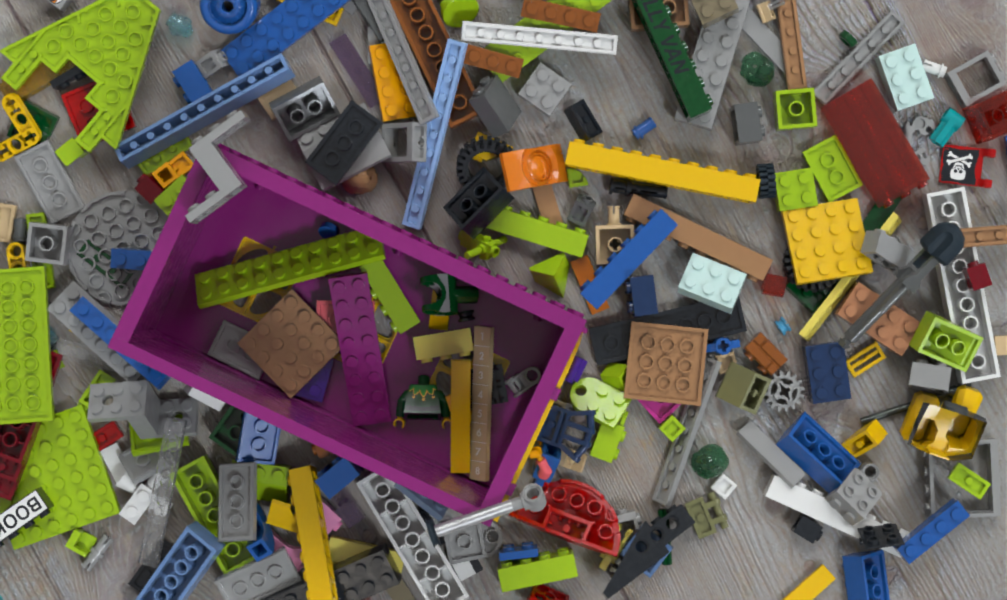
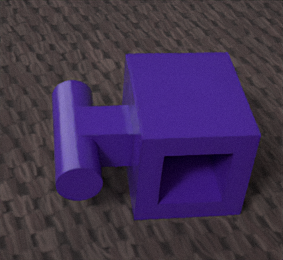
M575 355L565 381L571 384L573 381L578 383L587 365V361Z

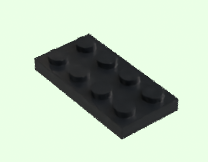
M351 100L305 163L337 186L382 127L383 123Z

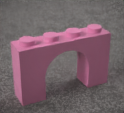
M322 498L327 534L332 530L336 532L343 524L341 522L343 516ZM272 530L275 543L274 551L285 546L299 572L304 567L300 559L301 546L288 544Z

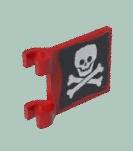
M945 144L942 148L938 182L992 188V180L981 179L983 157L994 158L996 156V149Z

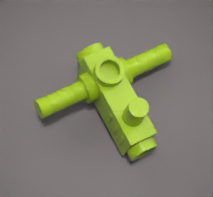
M463 230L458 234L460 245L467 248L464 253V258L467 260L479 255L481 260L496 258L500 252V248L497 246L508 241L504 235L493 240L490 236L482 234L473 239Z

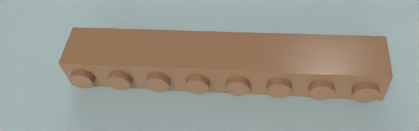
M636 194L632 195L623 214L626 217L625 221L634 225L636 223L645 225L649 221L647 217L654 210L658 212L662 209L678 224L665 240L670 242L673 239L678 242V246L686 250L690 247L696 250L695 254L703 257L707 255L713 258L715 262L728 265L730 268L748 275L747 279L755 283L758 280H764L772 264V259Z

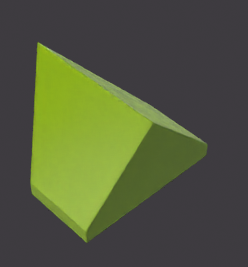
M564 252L529 267L536 283L564 298L570 267Z

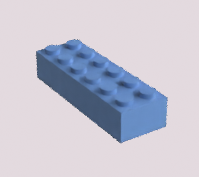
M198 521L188 525L135 600H187L226 544L218 542V538Z

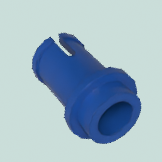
M649 117L637 127L633 126L634 129L631 132L637 140L639 138L643 139L645 134L657 126L652 118Z

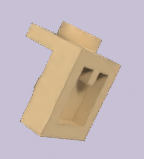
M561 450L559 466L582 473L587 455L583 454L580 457V462L576 463Z

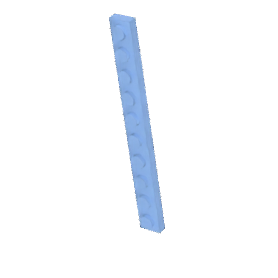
M451 38L447 40L433 96V103L440 117L427 123L426 162H417L402 225L421 230L468 47V43Z

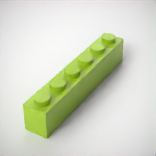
M507 206L486 227L487 229L581 258L589 237L585 229L575 227V230L567 228L568 224L559 221L553 224L549 222V218L543 216L534 218L531 217L530 212L520 210L519 213L512 211L513 207Z

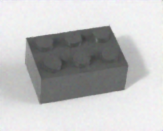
M320 76L269 102L289 142L341 115Z

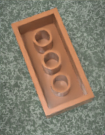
M855 282L834 314L848 324L853 325L880 295L860 282ZM893 305L865 332V335L897 356H903L920 322Z

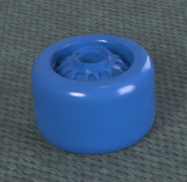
M200 0V11L204 21L213 30L223 34H236L246 30L257 18L261 6V0ZM225 1H230L233 4L232 10L225 7Z

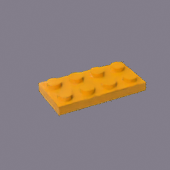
M386 44L368 46L382 122L416 117Z

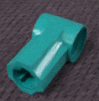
M949 107L928 139L935 145L943 148L952 134L962 126L966 118Z

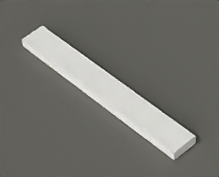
M463 21L461 41L616 55L618 35Z

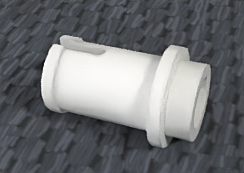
M927 59L924 60L923 67L925 72L936 75L937 78L944 77L947 67L943 63L940 65Z

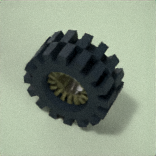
M773 163L756 165V179H761L758 190L759 199L775 198L776 175Z

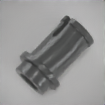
M24 218L14 219V236H12L14 242H26V219Z

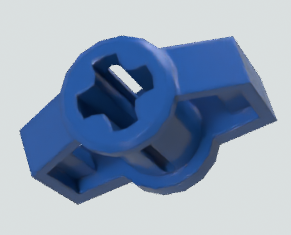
M724 337L716 338L713 343L707 344L706 353L715 351L718 354L726 355L731 349L740 347L739 339L729 340Z

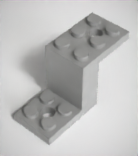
M236 110L232 111L226 116L227 120L221 125L216 123L208 130L209 134L205 137L199 136L191 142L192 146L189 150L219 191H211L205 196L206 200L203 203H195L187 210L189 213L185 217L190 223L198 224L247 187L218 147L220 143L251 121L242 110L238 112Z
M148 380L90 384L87 415L89 423L128 420L140 439L197 435L199 401L195 398L159 400ZM107 399H113V403L111 405H104ZM176 415H183L180 421H174Z

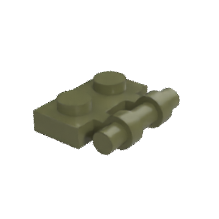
M714 491L707 493L710 501L706 503L702 496L684 503L687 512L695 521L693 526L699 539L716 533L715 524L719 523L721 529L729 527L726 521L728 519L726 513H723L720 506L721 501L719 497H716ZM713 507L716 517L712 519L708 512V509Z

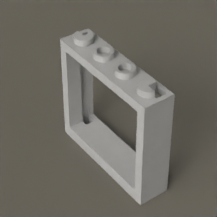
M981 438L978 445H986L987 481L991 483L988 488L989 509L966 510L970 515L968 518L1001 516L998 439ZM922 451V456L925 457V465H923L922 470L923 476H926V484L923 486L924 495L927 496L924 511L929 518L936 512L933 455Z

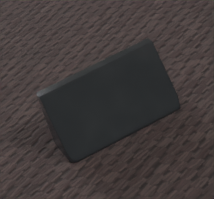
M584 99L564 110L580 140L587 142L603 132Z

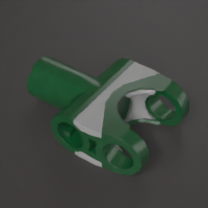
M433 274L420 278V284L430 287L437 295L436 302L422 306V312L425 314L452 316L458 314V304H476L478 302V288L475 286H456V277L450 274Z

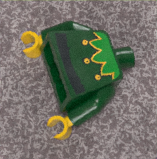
M428 375L418 376V384H410L409 389L405 390L397 400V418L393 422L394 427L397 426L398 420L402 422V428L406 425V420L442 419V428H444L445 421L451 422V418H449L451 412L445 394L437 389L436 384H430V377Z

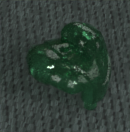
M755 51L743 57L740 75L746 79L748 85L763 87L772 81L775 75V68L767 56Z
M717 444L705 445L698 452L692 454L691 458L693 471L703 479L715 478L721 475L729 465L728 456L723 448Z

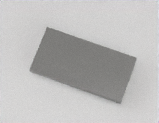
M49 139L14 157L50 224L57 223L80 211L85 206Z
M257 462L219 464L218 542L256 540Z
M285 546L262 560L258 562L253 560L215 578L214 581L224 600H261L302 581Z

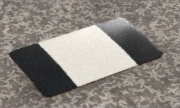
M478 559L451 565L460 582L483 570Z

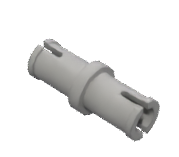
M104 533L95 547L92 546L91 552L81 563V566L87 568V571L91 572L92 568L100 558L104 557V552L114 541L110 536L108 538L107 534Z

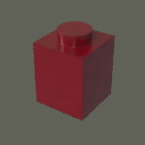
M153 172L141 175L137 180L138 185L134 188L150 204L155 203L154 200L165 190L152 175Z
M976 260L967 263V267L962 269L969 291H976L992 285L985 262L979 263Z

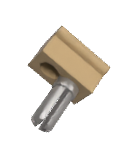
M784 0L765 1L756 5L762 24L777 19L774 9L784 5Z

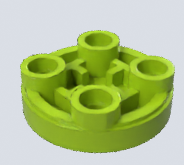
M443 0L440 3L442 19L446 25L453 28L462 27L463 21L472 22L479 11V5L476 0Z

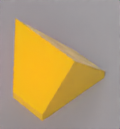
M272 499L266 523L298 533V526L294 522L291 504Z

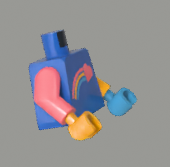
M538 441L540 447H533L529 454L531 459L536 458L533 465L532 477L534 479L532 483L543 487L544 482L550 483L561 460V449Z

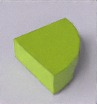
M567 169L569 188L588 186L587 179L581 172L575 169Z

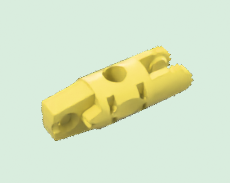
M618 523V524H619V530H621L623 524ZM629 528L625 532L624 538L620 541L617 557L603 553L599 555L603 558L599 564L600 569L606 571L610 563L615 564L633 532L632 529Z

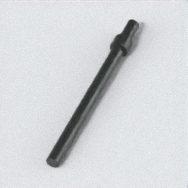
M971 383L961 384L972 387ZM961 385L949 386L946 395L934 393V395L939 400L947 397L953 398L957 387ZM911 401L860 418L861 423L865 425L874 419L878 421L908 411Z

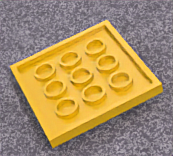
M857 198L781 211L796 285L871 274L873 272L871 259L860 253L865 231Z

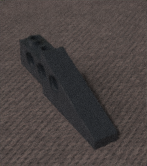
M674 504L667 509L666 512L668 514L663 518L658 516L651 522L653 526L650 527L647 521L642 524L602 593L606 600L667 555L669 550L666 548V545L695 523L682 504L678 507ZM668 519L675 521L676 527L674 529L667 527L666 521ZM658 531L661 535L660 540H653L651 532ZM636 543H643L646 547L645 551L638 552L635 548Z

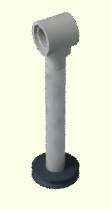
M535 483L528 484L519 493L520 496L437 525H435L432 517L430 520L425 519L427 532L434 548L437 544L441 546L439 537L522 508L525 511L530 510L532 512L543 510L547 501L542 487Z

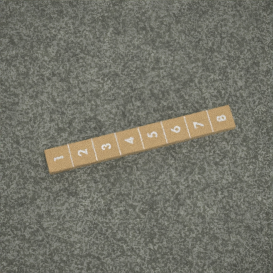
M474 326L469 479L486 482L489 481L494 327Z

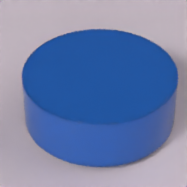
M323 222L318 229V233L323 239L337 236L339 233L338 228L330 222Z

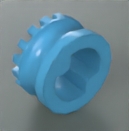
M780 317L779 321H774L783 336L786 335V331H792L783 317Z

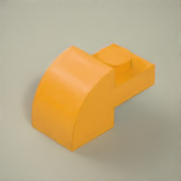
M182 151L172 160L155 170L152 175L163 189H166L181 175H186L191 170L193 162Z

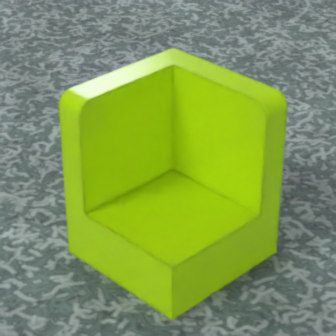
M73 137L55 151L66 166H69L79 157L83 158L88 154L75 141L76 138Z
M608 363L600 374L602 381L619 391H624L627 364Z
M672 414L657 427L671 442L686 429Z
M76 528L65 547L83 557H87L98 538L81 528Z

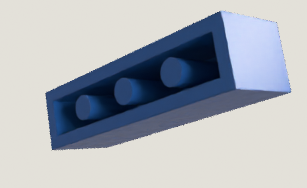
M952 498L902 538L905 545L893 547L902 559L910 564L970 515L958 500Z

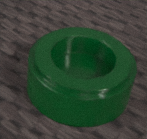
M843 30L839 34L840 40L849 48H853L857 44V40L848 31Z

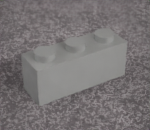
M882 229L866 231L860 253L892 273L899 267L906 266L916 254L909 249V246L901 244L897 241V238L887 235L886 231Z

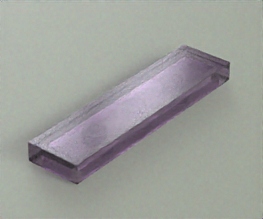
M346 33L329 43L369 107L373 108L379 104L374 77Z

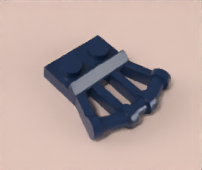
M553 404L536 440L560 448L573 461L579 463L580 457L588 448H591V439L596 433L594 423L596 410L572 411ZM586 415L587 427L570 421L571 416ZM568 426L584 431V438L580 439L566 434ZM566 439L580 444V447L574 453L563 444V440Z

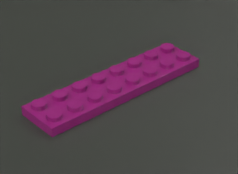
M360 272L328 277L353 427L390 422L392 418L368 273Z

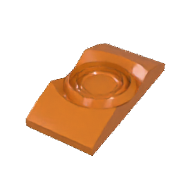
M560 144L499 154L507 192L568 181Z

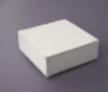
M721 473L710 486L725 500L737 487L724 473Z

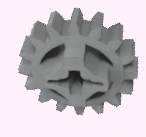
M779 370L778 376L775 373L772 375V381L765 396H768L765 402H771L770 408L772 409L777 406V411L780 412L784 408V411L788 412V407L794 410L795 403L801 404L798 399L799 397L804 398L800 391L805 390V387L799 386L802 380L796 381V374L790 376V371H787L784 375L783 371ZM786 378L791 380L792 382L785 384L781 379ZM775 384V390L771 393L772 385ZM781 386L783 388L788 389L785 391L786 396L783 394H779L781 392ZM796 389L795 397L792 398L793 390ZM784 399L786 404H779L775 400Z

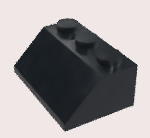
M483 166L443 208L464 232L475 239L515 198Z

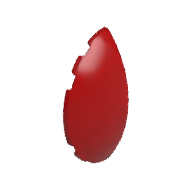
M560 479L550 483L544 482L542 489L547 503L543 510L532 512L530 510L525 511L522 508L509 514V516L567 542L614 557L618 555L621 533L616 512L603 494L586 483L571 479Z

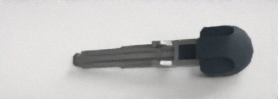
M949 222L938 223L920 239L923 249L906 266L899 267L893 273L897 279L844 333V338L840 337L839 345L843 349L850 348L849 344H855L908 290L915 293L920 288L921 280L938 263L943 266L948 265L964 247L965 238L961 229Z

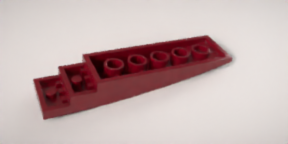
M51 351L54 387L63 355ZM41 422L0 425V497L13 501Z

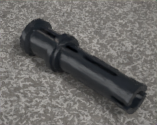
M611 177L609 194L619 193L627 197L630 194L666 199L668 187L632 183L630 179L623 181L615 180L614 177Z

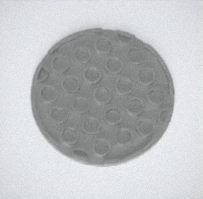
M131 191L106 193L87 203L71 224L72 235L68 265L77 283L95 299L108 304L127 306L143 270L124 269L127 273H133V275L126 284H123L122 282L128 274L119 268H116L115 273H110L111 259L108 260L101 252L105 251L111 256V248H124L128 246L130 248L132 242L137 248L153 250L168 216L156 203L150 204L139 193ZM89 239L93 245L98 246L101 250L99 252L88 245L87 240ZM135 241H138L140 246L136 245ZM84 243H86V249L79 252ZM77 253L83 254L85 257L81 258ZM98 254L99 262L95 261L94 255ZM89 258L94 262V265L91 266L85 259ZM96 265L106 271V276L95 269ZM112 281H119L120 284H117V285H116V284H115L114 282H112Z

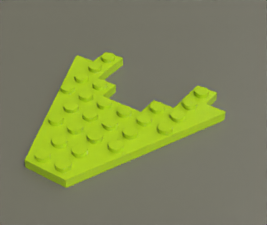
M98 0L1 49L0 52L13 62L1 78L18 91L42 62L58 74L69 60L72 61L97 83L85 99L99 110L76 137L75 141L89 153L96 148L102 139L117 150L120 146L161 10L149 0Z

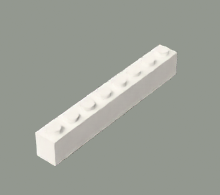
M773 473L763 493L764 496L858 539L861 537L857 528L880 526L889 523L885 520L880 523L876 521V516L868 513L865 519L851 525L824 499L823 492L814 488L813 491L806 489L807 485L798 482L791 488L778 475ZM902 528L899 531L902 538L910 533ZM893 546L880 548L902 558Z

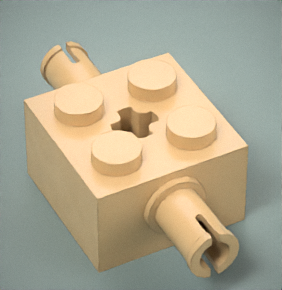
M607 206L608 224L594 226L596 265L608 264L607 259L613 252L618 254L621 251V246H618L616 250L610 247L609 244L613 242V239H616V242L621 245L627 238L631 240L634 237V225H622L620 223V206H614V214L613 206Z

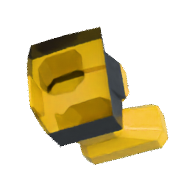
M961 385L957 387L952 401L944 400L940 406L936 395L922 390L914 393L899 431L902 438L908 441L907 444L909 446L946 460L972 459L987 424L986 418L976 414L983 400L982 394L978 389Z

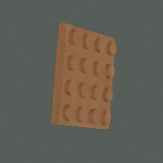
M293 289L237 343L291 399L340 351L338 335Z
M631 321L624 398L701 406L709 329Z

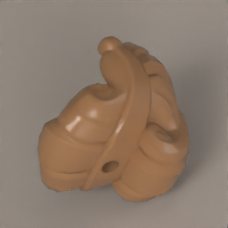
M371 167L342 182V186L350 194L372 192L378 183V174L375 168Z

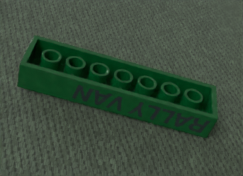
M631 0L687 122L709 113L712 109L713 101L710 95H706L703 87H705L702 77H697L695 69H697L693 58L689 59L687 55L689 50L685 41H681L679 38L680 30L677 23H672L670 17L672 13L669 6L664 5L663 0Z

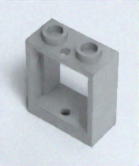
M988 50L944 75L961 108L972 104L1007 84L1004 72L998 69L995 64L997 63L995 56L989 53ZM984 59L997 84L970 98L957 73Z
M403 122L382 125L381 135L392 157L381 163L426 162L427 123L420 125L419 122ZM398 129H407V156L397 157Z

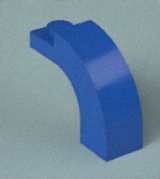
M258 502L256 540L248 541L246 548L256 562L273 554L275 545L271 526L266 523L267 517Z

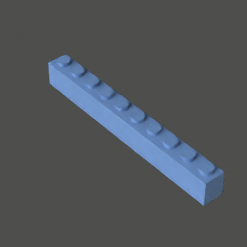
M280 53L123 140L115 152L120 162L130 169L296 76L287 59Z

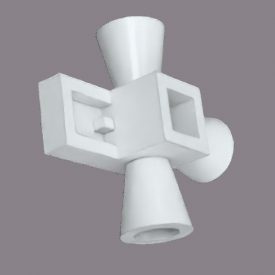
M162 470L149 477L147 481L144 480L141 484L134 485L126 471L116 486L133 495L119 515L135 525L147 507L150 506L163 519L173 506V503L156 495L159 492L157 488L169 478V475Z

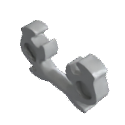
M918 116L912 121L911 125L909 120L904 124L905 139L900 155L901 159H905L906 155L911 166H927L930 162V156L924 158L922 154L926 152V149L918 148L914 152L911 144L915 130L918 131L919 135L925 136L928 135V132L925 131L927 127L930 130L934 129L933 119Z

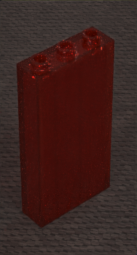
M873 78L821 107L822 112L878 208L883 206L885 209L894 204L893 200L900 196L903 199L912 194L911 189L917 187L919 190L929 184L927 181L930 179L929 174Z

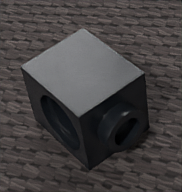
M801 513L791 528L794 533L812 544L818 541L823 534V531H821L823 527Z

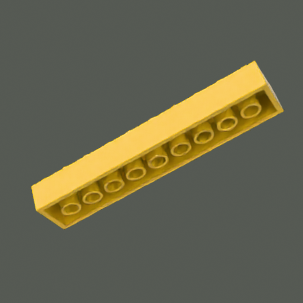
M574 139L573 142L569 141L564 165L565 167L749 204L756 203L761 180L756 179L754 174L745 173L741 176L737 175V171L729 169L721 172L715 166L707 165V167L702 168L699 167V163L695 162L682 164L679 159L675 158L662 160L660 155L650 154L647 157L642 156L640 151L631 150L630 153L623 152V148L612 146L611 149L604 148V144L593 142L592 145H587L584 140Z

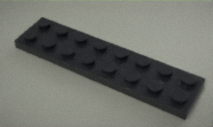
M739 297L731 314L700 302L661 311L658 314L644 315L588 328L597 366L627 359L631 321L709 329L708 340L747 331Z

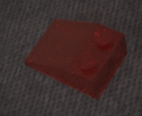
M1007 90L962 109L976 144L993 140L1007 133Z

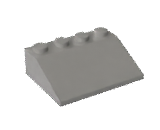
M365 103L359 105L370 113ZM339 116L296 138L306 160ZM380 131L376 133L340 183L392 157ZM311 167L323 192L336 186Z

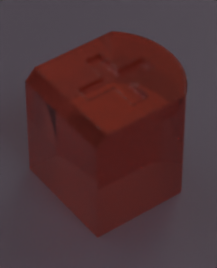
M766 274L762 282L761 294L783 298L787 277Z

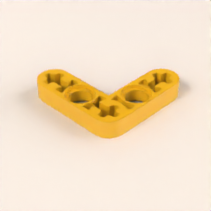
M8 93L2 99V106L19 133L0 142V151L6 147L8 148V151L0 155V162L35 145L42 138L40 128L20 96L16 93ZM14 99L15 103L9 105L8 101ZM18 108L21 109V110H18V111L14 114L13 111H14L15 109H18ZM18 114H23L26 117L27 121L25 124L18 121ZM30 133L36 134L34 138L32 137L27 141L25 140V137H27ZM12 140H19L21 143V148H14L12 145Z

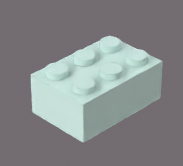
M915 43L875 58L893 113L934 98Z
M692 253L679 283L677 293L731 314L747 274Z

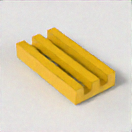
M874 341L846 359L847 369L852 377L855 378L885 359L886 356L878 343ZM872 348H876V350H874L864 358L860 359L853 365H850V362H852L853 360L857 359L858 357L868 352ZM876 354H880L878 358L856 372L853 370Z

